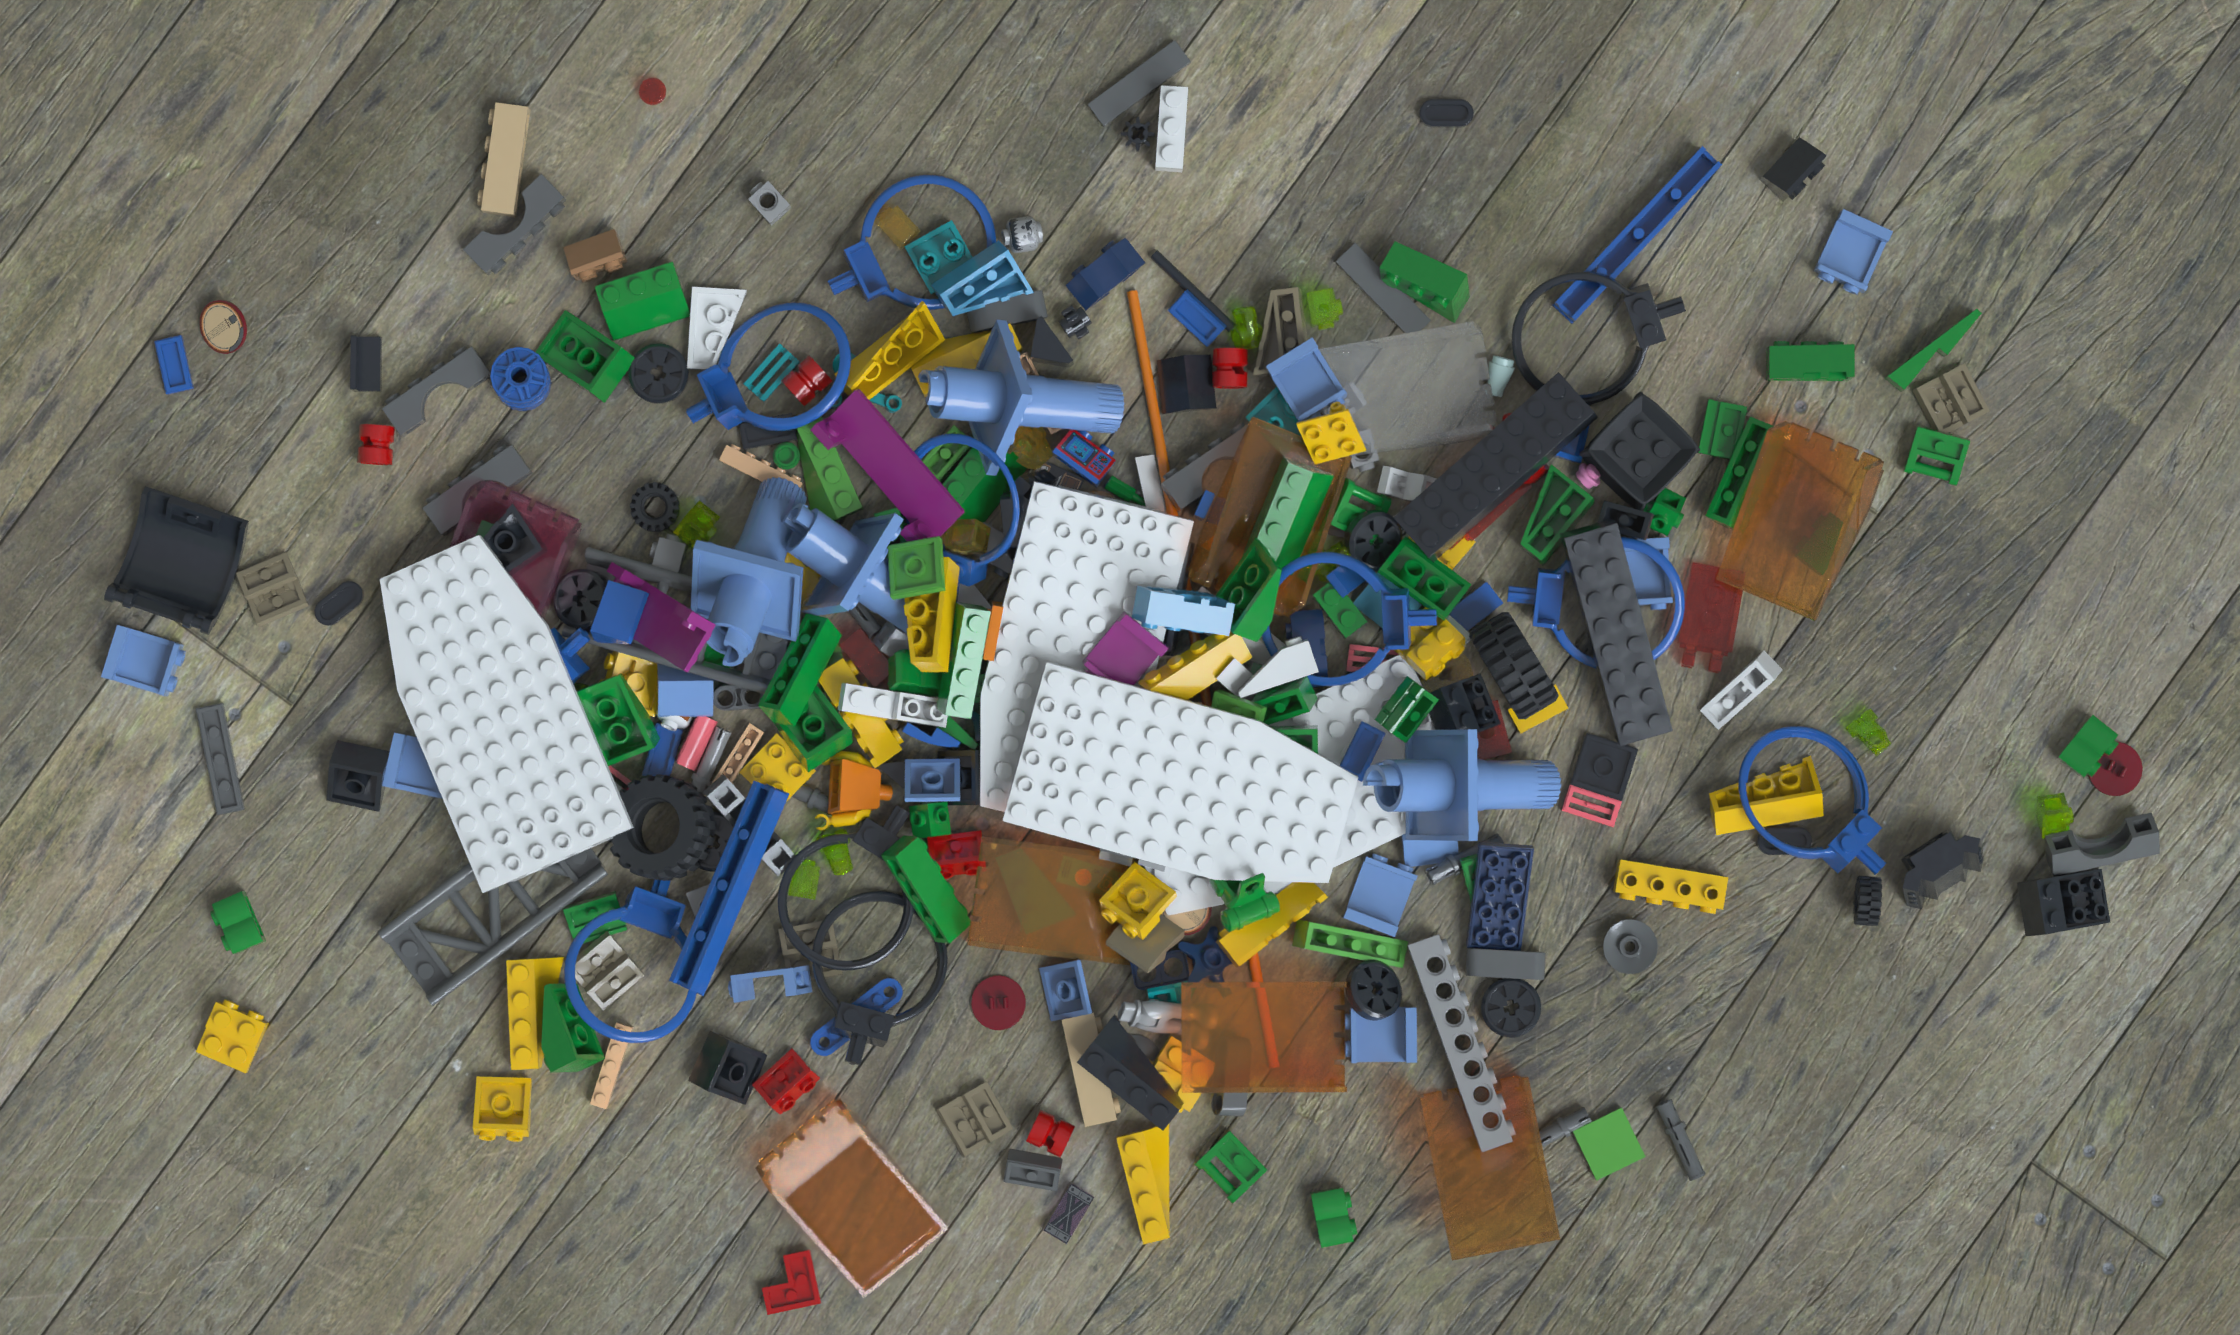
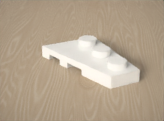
M692 287L688 369L706 370L718 364L721 351L730 335L747 290Z

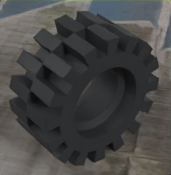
M658 482L646 483L641 488L639 487L636 493L632 495L630 503L631 516L641 528L650 532H662V530L669 529L677 521L676 519L680 514V502L676 493L667 485ZM651 497H660L665 502V512L658 518L649 517L645 512V503Z
M1857 877L1853 902L1855 925L1878 926L1882 907L1881 877Z

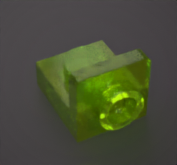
M805 859L801 863L790 882L788 896L816 900L821 867L815 866L816 861Z

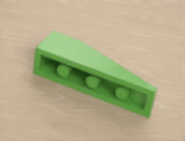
M1304 920L1297 921L1292 946L1364 961L1378 960L1387 965L1403 968L1408 941Z

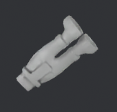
M1156 999L1142 1002L1135 1000L1133 1003L1124 1001L1118 1012V1020L1128 1022L1129 1026H1135L1152 1033L1189 1035L1192 1047L1203 1050L1208 1040L1207 1029L1215 1027L1217 1008L1214 1004L1209 1003L1193 1006L1191 1003H1172Z

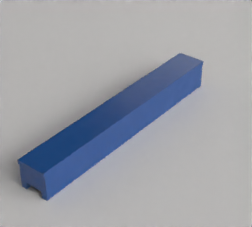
M1702 146L1584 272L1601 273L1615 279L1722 164L1715 160ZM1575 281L1552 306L1573 324L1607 287L1590 281Z
M753 781L669 981L704 996L789 793L768 784L764 785Z

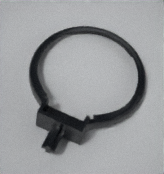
M1572 272L1558 275L1535 288L1523 301L1516 314L1511 340L1516 365L1524 379L1533 389L1538 391L1544 385L1533 374L1526 363L1522 351L1521 333L1524 319L1530 307L1547 290L1570 281H1590L1604 285L1618 295L1623 292L1626 296L1624 300L1640 347L1636 346L1629 366L1617 381L1598 392L1580 395L1588 405L1607 400L1622 391L1635 378L1644 362L1649 346L1666 341L1660 320L1686 311L1681 296L1655 304L1648 283L1629 289L1614 278L1596 272Z
M896 805L883 827L865 818L854 833L835 834L820 838L803 848L787 866L778 890L779 918L789 941L810 961L834 970L862 969L886 958L904 939L912 921L914 907L903 889L904 905L902 919L891 940L874 954L851 961L834 960L824 957L803 943L790 922L787 909V895L793 875L806 858L824 847L848 844V838L853 839V842L884 861L881 855L900 839L896 835L910 815L905 809Z
M870 891L845 899L835 906L820 924L812 950L821 955L823 942L829 928L840 915L850 908L868 902H888L903 907V895L887 891ZM914 909L913 914H915L921 920L920 916ZM934 940L937 951V969L934 981L926 995L916 1005L896 1015H890L843 1001L839 1004V999L826 982L822 966L812 962L814 978L820 994L835 1013L831 1034L850 1039L845 1062H849L851 1065H861L866 1043L884 1047L888 1042L891 1028L915 1018L933 1002L946 977L948 963L946 943L935 942Z

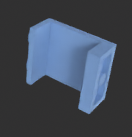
M1373 853L1371 858L1367 856L1364 858L1342 918L1395 937L1399 921L1417 875L1412 874L1414 868L1398 863L1397 868L1387 864V858Z
M809 965L730 975L731 981L728 983L729 994L733 997L734 1003L755 999L753 978L783 975L786 996L812 992Z
M1399 1007L1394 1014L1378 1021L1367 1020L1361 1017L1353 1008H1350V1013H1345V1030H1350V1041H1345V1057H1350L1351 1063H1417L1416 1007Z

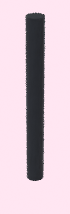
M1158 250L1150 257L1184 291L1188 289L1227 326L1225 330L1228 333L1236 326L1229 317Z

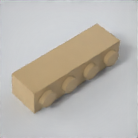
M495 103V109H490L488 124L492 125L491 136H487L485 141V152H489L487 163L483 162L481 179H485L484 190H479L477 205L481 206L483 213L516 217L531 112L529 107Z
M1094 1012L1087 1015L1062 1019L1085 1127L1117 1120L1116 1114L1121 1113L1118 1097L1112 1098L1111 1089L1077 1063L1081 1055L1103 1029L1101 1018H1095Z

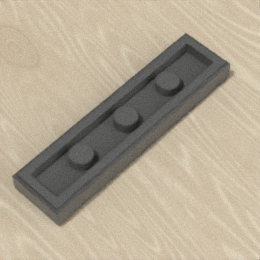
M1174 40L1091 101L1088 107L1102 126L1105 127L1189 65L1191 61Z
M1356 243L1335 262L1411 340L1431 321L1405 293L1397 288L1389 287L1383 282L1380 275V267Z
M224 703L196 708L217 815L245 810Z

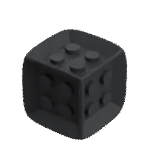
M1638 392L1634 399L1602 428L1579 455L1587 465L1592 464L1596 467L1601 475L1599 478L1622 500L1635 509L1643 510L1645 505L1666 488L1688 465L1695 454L1700 451V448L1665 410L1642 392Z

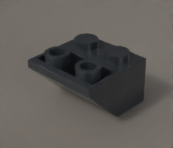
M1799 137L1759 180L1782 201L1788 197L1793 200L1807 186L1803 181L1807 177L1812 180L1823 169L1825 164L1822 161L1826 155Z
M1481 673L1430 692L1439 699L1429 712L1435 730L1477 729L1478 734L1501 724Z

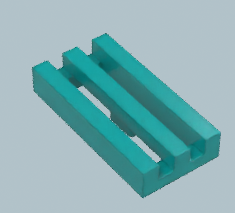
M779 343L746 380L744 385L765 402L780 386L781 380L793 371L800 361ZM780 352L783 353L784 355L781 357V359L773 366V368L765 375V377L757 384V386L754 387L752 383L760 376V374L768 367V365L777 357V355ZM788 359L792 361L767 391L762 394L760 390Z

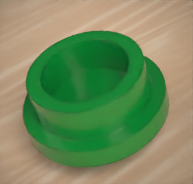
M784 442L774 449L773 460L779 468L789 470L799 463L800 452L794 444Z

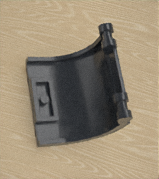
M145 486L141 494L138 519L128 552L114 582L107 587L104 600L111 603L117 601L122 603L123 607L129 609L135 607L182 623L183 627L200 629L201 633L209 635L223 611L234 584L245 547L249 521Z

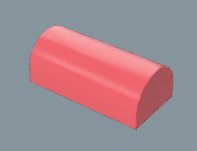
M707 716L695 717L675 760L676 763L695 771L718 722Z

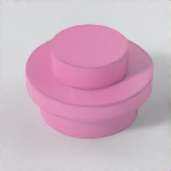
M1582 463L1576 472L1577 478L1588 489H1591L1593 486L1597 487L1600 484L1599 477L1601 475L1592 464L1586 465Z

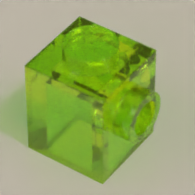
M1333 288L1306 293L1311 326H1318V330L1334 328V323L1339 322V315H1343L1341 300L1335 299Z
M699 500L684 516L673 533L693 549L696 540L702 541L705 539L708 542L718 530L715 524L721 517Z
M2064 793L2037 796L2036 820L2042 838H2045V835L2068 831L2069 824L2074 822L2072 808L2068 807Z

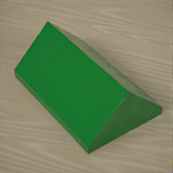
M1406 536L1378 570L1379 574L1400 589L1409 588V596L1424 607L1436 609L1437 616L1442 620L1449 617L1472 585L1438 559L1433 563L1421 548Z

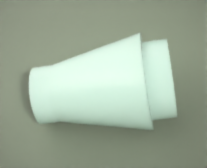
M1493 355L1492 361H1489L1487 394L1498 397L1503 396V392L1515 369L1513 367L1514 360Z

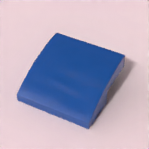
M909 722L903 729L904 733L931 745L948 748H959L961 742L939 728H936L932 736H929Z

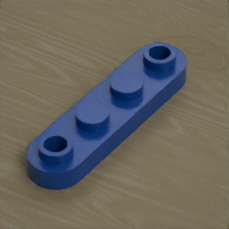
M886 978L852 1004L885 1013L900 1001L903 995V988L896 979ZM888 986L893 987L895 991L892 997H887L884 994V989ZM834 1018L818 1029L811 1037V1048L820 1056L832 1054L850 1040L846 1037L831 1034ZM821 1037H827L830 1040L828 1047L820 1045Z

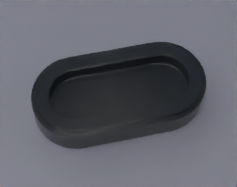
M1430 99L1424 102L1419 110L1421 122L1428 127L1461 128L1467 126L1474 116L1472 105L1462 99Z
M352 581L340 584L317 603L314 610L317 621L326 626H332L341 621L362 603L364 599L362 587Z
M1804 828L1765 829L1775 838L1792 846L1810 848L1812 845V837ZM1760 833L1758 834L1757 846L1762 853L1766 855H1789L1768 842Z

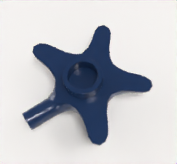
M1211 926L1202 944L1180 942L1178 949L1183 951L1192 960L1193 970L1188 978L1189 986L1193 987L1203 978H1208L1214 983L1223 999L1231 994L1229 987L1224 981L1223 971L1225 967L1233 963L1216 943L1218 928Z

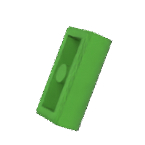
M955 425L946 433L965 435ZM959 443L942 444L933 448L922 462L941 482L972 447Z

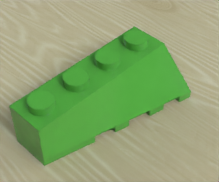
M821 416L815 421L797 428L796 435L810 510L817 508L836 522L864 508L836 447L827 450L811 431L816 423L823 420Z

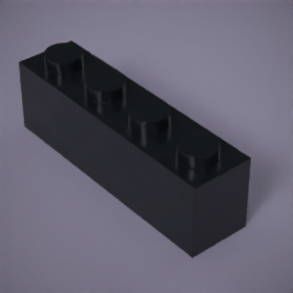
M513 503L483 537L510 576L549 551L534 527Z
M1114 1014L1081 1055L1077 1063L1163 1131L1179 1112L1184 1102L1163 1075L1159 1074L1153 1066V1062L1141 1051L1135 1043V1039L1130 1033H1127Z

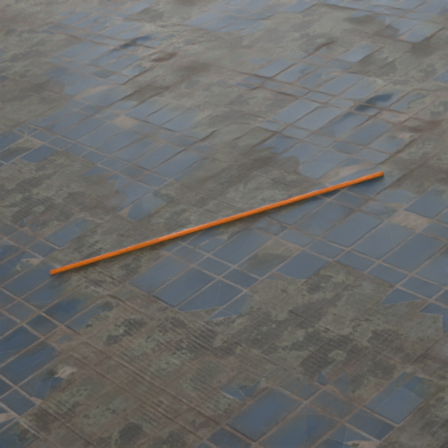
M1134 290L1127 292L1162 483L1165 481L1163 476L1170 471L1138 291ZM1163 491L1167 514L1178 516V511ZM1189 577V579H1188V584H1187V590L1192 591L1191 582H1190V577ZM1188 631L1191 645L1201 640L1200 633ZM1210 686L1200 692L1202 705L1209 707L1212 705ZM1257 952L1248 961L1268 1068L1279 1067Z

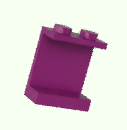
M1123 611L1082 661L1084 666L1087 667L1084 672L1135 685L1158 656L1162 657L1168 647Z

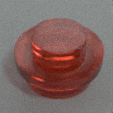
M648 78L640 85L639 95L646 104L658 105L666 97V87L661 80Z

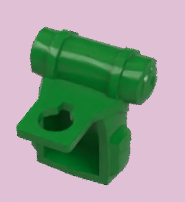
M1264 873L1243 881L1214 880L1209 878L1211 887L1216 895L1222 898L1226 909L1221 911L1220 919L1228 932L1243 929L1246 925L1264 918H1270L1273 914L1280 911V904L1276 895L1272 891L1266 892L1264 888Z

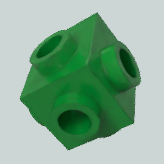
M1664 488L1643 509L1645 512L1654 514L1650 528L1668 536L1672 527L1677 529L1684 517L1681 510L1686 498Z
M920 802V805L909 807L913 836L927 838L951 834L947 802Z

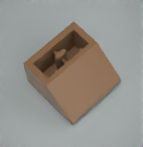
M615 229L563 247L571 275L576 280H582V283L598 278L597 273L605 270L608 273L623 269L622 264L628 262Z

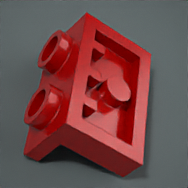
M981 830L927 837L929 855L941 867V874L944 879L962 874L973 876L987 871Z
M792 1048L754 1082L752 1086L778 1114H782L790 1110L795 1105L796 1100L804 1093L811 1091L820 1077Z

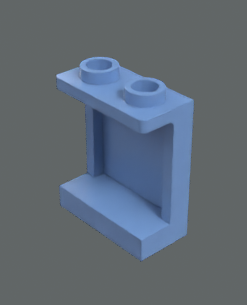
M1843 209L1836 219L1813 271L1819 273L1818 278L1832 284L1833 281L1843 284L1842 289L1855 295L1858 292L1864 293L1868 288L1869 280L1893 231Z
M1313 337L1266 366L1268 374L1298 422L1321 416L1320 413L1330 408V405L1334 402L1345 403L1344 398L1347 397V392L1343 389L1319 351Z
M1669 537L1648 538L1646 540L1636 539L1651 545L1669 560ZM1624 548L1639 606L1650 605V610L1667 609L1666 604L1673 603V597H1671L1670 580L1665 571L1646 554Z
M117 625L101 677L168 697L169 692L173 693L177 685L178 677H175L177 666L181 667L185 659L186 651L183 650L184 644Z
M394 733L382 786L443 799L417 737Z

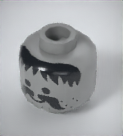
M1031 216L1011 218L1006 223V229L1001 230L1003 245H1008L1013 253L1034 251L1038 248L1039 243L1043 241L1041 224Z

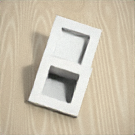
M1383 466L1377 492L1394 498L1413 501L1437 478Z

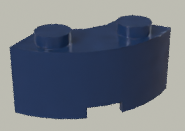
M1126 237L1118 243L1112 240L1101 249L1103 254L1087 267L1082 264L1071 273L1073 279L1065 286L1085 311L1107 296L1109 291L1119 283L1127 280L1145 264V261Z
M1323 609L1290 611V623H1285L1286 639L1301 636L1302 640L1308 639L1319 671L1311 675L1328 677ZM1311 684L1312 687H1321L1320 685Z

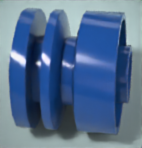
M522 347L507 349L496 358L492 365L490 375L492 386L502 403L512 410L528 411L535 409L544 403L548 397L552 383L549 370L540 355L531 349ZM527 376L525 381L521 383L515 382L518 377Z

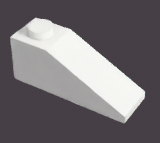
M1301 636L1285 641L1286 646L1281 647L1238 690L1240 698L1319 672L1308 639L1302 640Z
M1763 650L1706 703L1700 711L1719 730L1770 685L1783 669Z

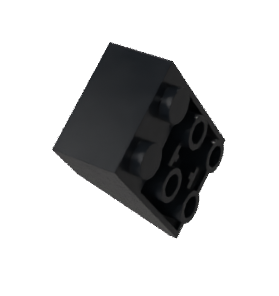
M2102 869L2017 883L2026 936L2046 935L2111 923Z

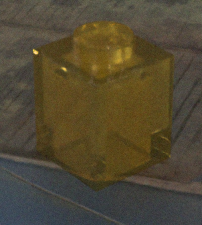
M898 206L894 209L888 207L878 217L881 220L877 224L878 227L899 250H902L904 246L920 233L919 228Z
M977 519L956 520L945 533L944 546L959 555L984 554L987 552L991 528Z

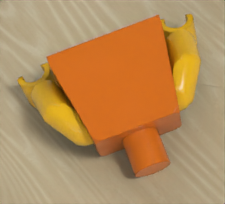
M840 751L821 764L824 766L830 765L828 814H832V817L818 814L815 819L825 818L827 822L824 827H816V829L825 831L830 825L834 827L855 825L869 817L872 810L878 809L880 800H891L893 794L892 786L881 784L880 770L873 768L872 764L860 753Z

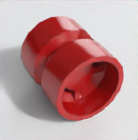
M1213 349V365L1217 367V370L1213 372V388H1247L1248 372L1244 370V367L1248 365V349Z
M810 355L798 365L799 370L797 372L791 371L781 380L804 407L816 397V390L823 391L833 382Z
M360 424L359 440L362 442V446L358 447L357 463L392 465L393 450L390 448V444L394 442L395 427Z
M1040 1110L1026 1142L1039 1148L1044 1145L1047 1152L1061 1158L1075 1125L1062 1119L1057 1122L1054 1115Z

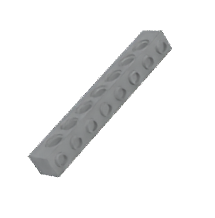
M1438 934L1408 945L1407 948L1480 1152L1482 1153L1513 1142L1511 1136L1516 1135L1511 1120H1505L1502 1110L1506 1109L1502 1094L1496 1095L1493 1084L1497 1083L1492 1067L1487 1069L1484 1058L1488 1057L1483 1042L1478 1043L1474 1033L1479 1030L1474 1016L1468 1017L1465 1009L1466 1006H1469L1464 990L1459 991L1456 984L1460 977L1455 964L1450 966L1446 956L1451 954L1446 938L1441 940ZM1429 959H1440L1443 965L1442 970L1438 973L1430 972L1427 968ZM1442 983L1448 984L1452 989V994L1447 999L1440 998L1436 993L1437 986ZM1455 1009L1459 1011L1461 1020L1458 1024L1452 1025L1446 1021L1445 1015L1448 1010ZM1465 1035L1469 1038L1470 1047L1467 1050L1457 1049L1455 1046L1457 1036ZM1475 1061L1479 1065V1073L1476 1076H1468L1465 1073L1464 1065L1466 1062ZM1481 1086L1488 1090L1489 1097L1485 1102H1478L1474 1099L1473 1092L1475 1088ZM1488 1112L1494 1113L1498 1118V1123L1494 1128H1487L1483 1124V1116Z

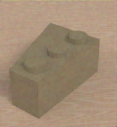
M1293 287L1270 291L1262 339L1259 344L1257 363L1253 373L1254 376H1270L1266 370L1268 364L1308 340L1302 289Z

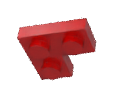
M808 1249L783 1255L788 1282L762 1287L767 1315L822 1303L811 1250Z

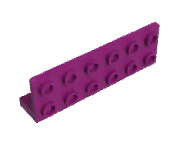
M860 389L855 390L830 417L816 423L812 427L811 431L827 450L842 444L911 523L900 532L907 542L937 536L941 537L964 513V509Z
M612 562L607 572L615 576L613 582L649 593L633 639L678 668L688 672L697 661L700 651L710 639L716 625Z

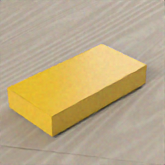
M1556 684L1554 687L1559 694L1557 700L1529 718L1518 719L1512 708L1507 710L1520 734L1568 709Z

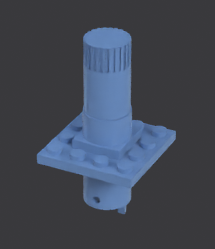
M996 320L975 369L938 366L935 370H922L918 375L920 382L929 383L926 402L931 415L934 418L969 421L973 437L990 447L1003 462H1005L1009 446L1014 442L1018 426L1049 427L1113 434L1120 427L1123 418L1124 396L1119 385L1045 378L1044 376L1026 374L1020 361V353L1014 344L1013 333L1010 332L1008 323L1005 320ZM978 450L986 475L996 476L1000 467L996 466L986 455Z
M772 477V479L767 478V480L761 482L735 549L696 540L693 548L691 610L716 625L710 639L706 643L717 652L725 655L723 659V665L725 666L741 664L744 658L752 652L759 632L795 642L799 634L803 567L796 566L793 563H785L787 555L786 545L793 530L783 524L782 521L794 506L799 503L805 505L807 497L801 487L799 488L797 484L787 479Z
M801 503L794 506L782 521L783 524L793 530L787 542L786 551L822 576L801 612L816 616L852 610L859 602L907 634V616L904 614L905 600L904 598L893 600L890 597L888 559L886 558L888 553L887 546L890 541H894L900 534V525L904 519L893 513L856 520L848 531L817 508L809 510V506Z
M1477 729L1416 730L1408 742L1405 743V759H1386L1371 765L1365 772L1363 786H1374L1375 798L1382 810L1386 812H1405L1406 840L1478 841V811L1550 809L1559 799L1561 778L1558 768L1555 767L1552 761L1477 759L1479 744Z

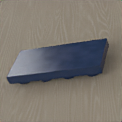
M1479 842L1466 939L1467 948L1521 951L1534 854L1533 845Z

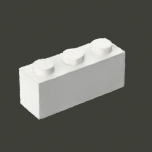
M1161 85L1155 171L1182 172L1188 87Z

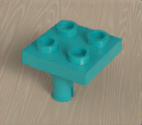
M952 220L904 246L931 295L935 293L931 284L972 258L969 249Z
M1277 387L1245 417L1249 423L1252 422L1259 433L1282 456L1288 453L1302 439L1296 425L1298 420Z

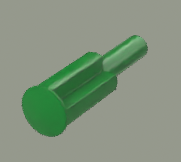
M1113 475L1108 479L1104 489L1127 502L1132 500L1146 507L1144 498L1135 493L1136 489Z

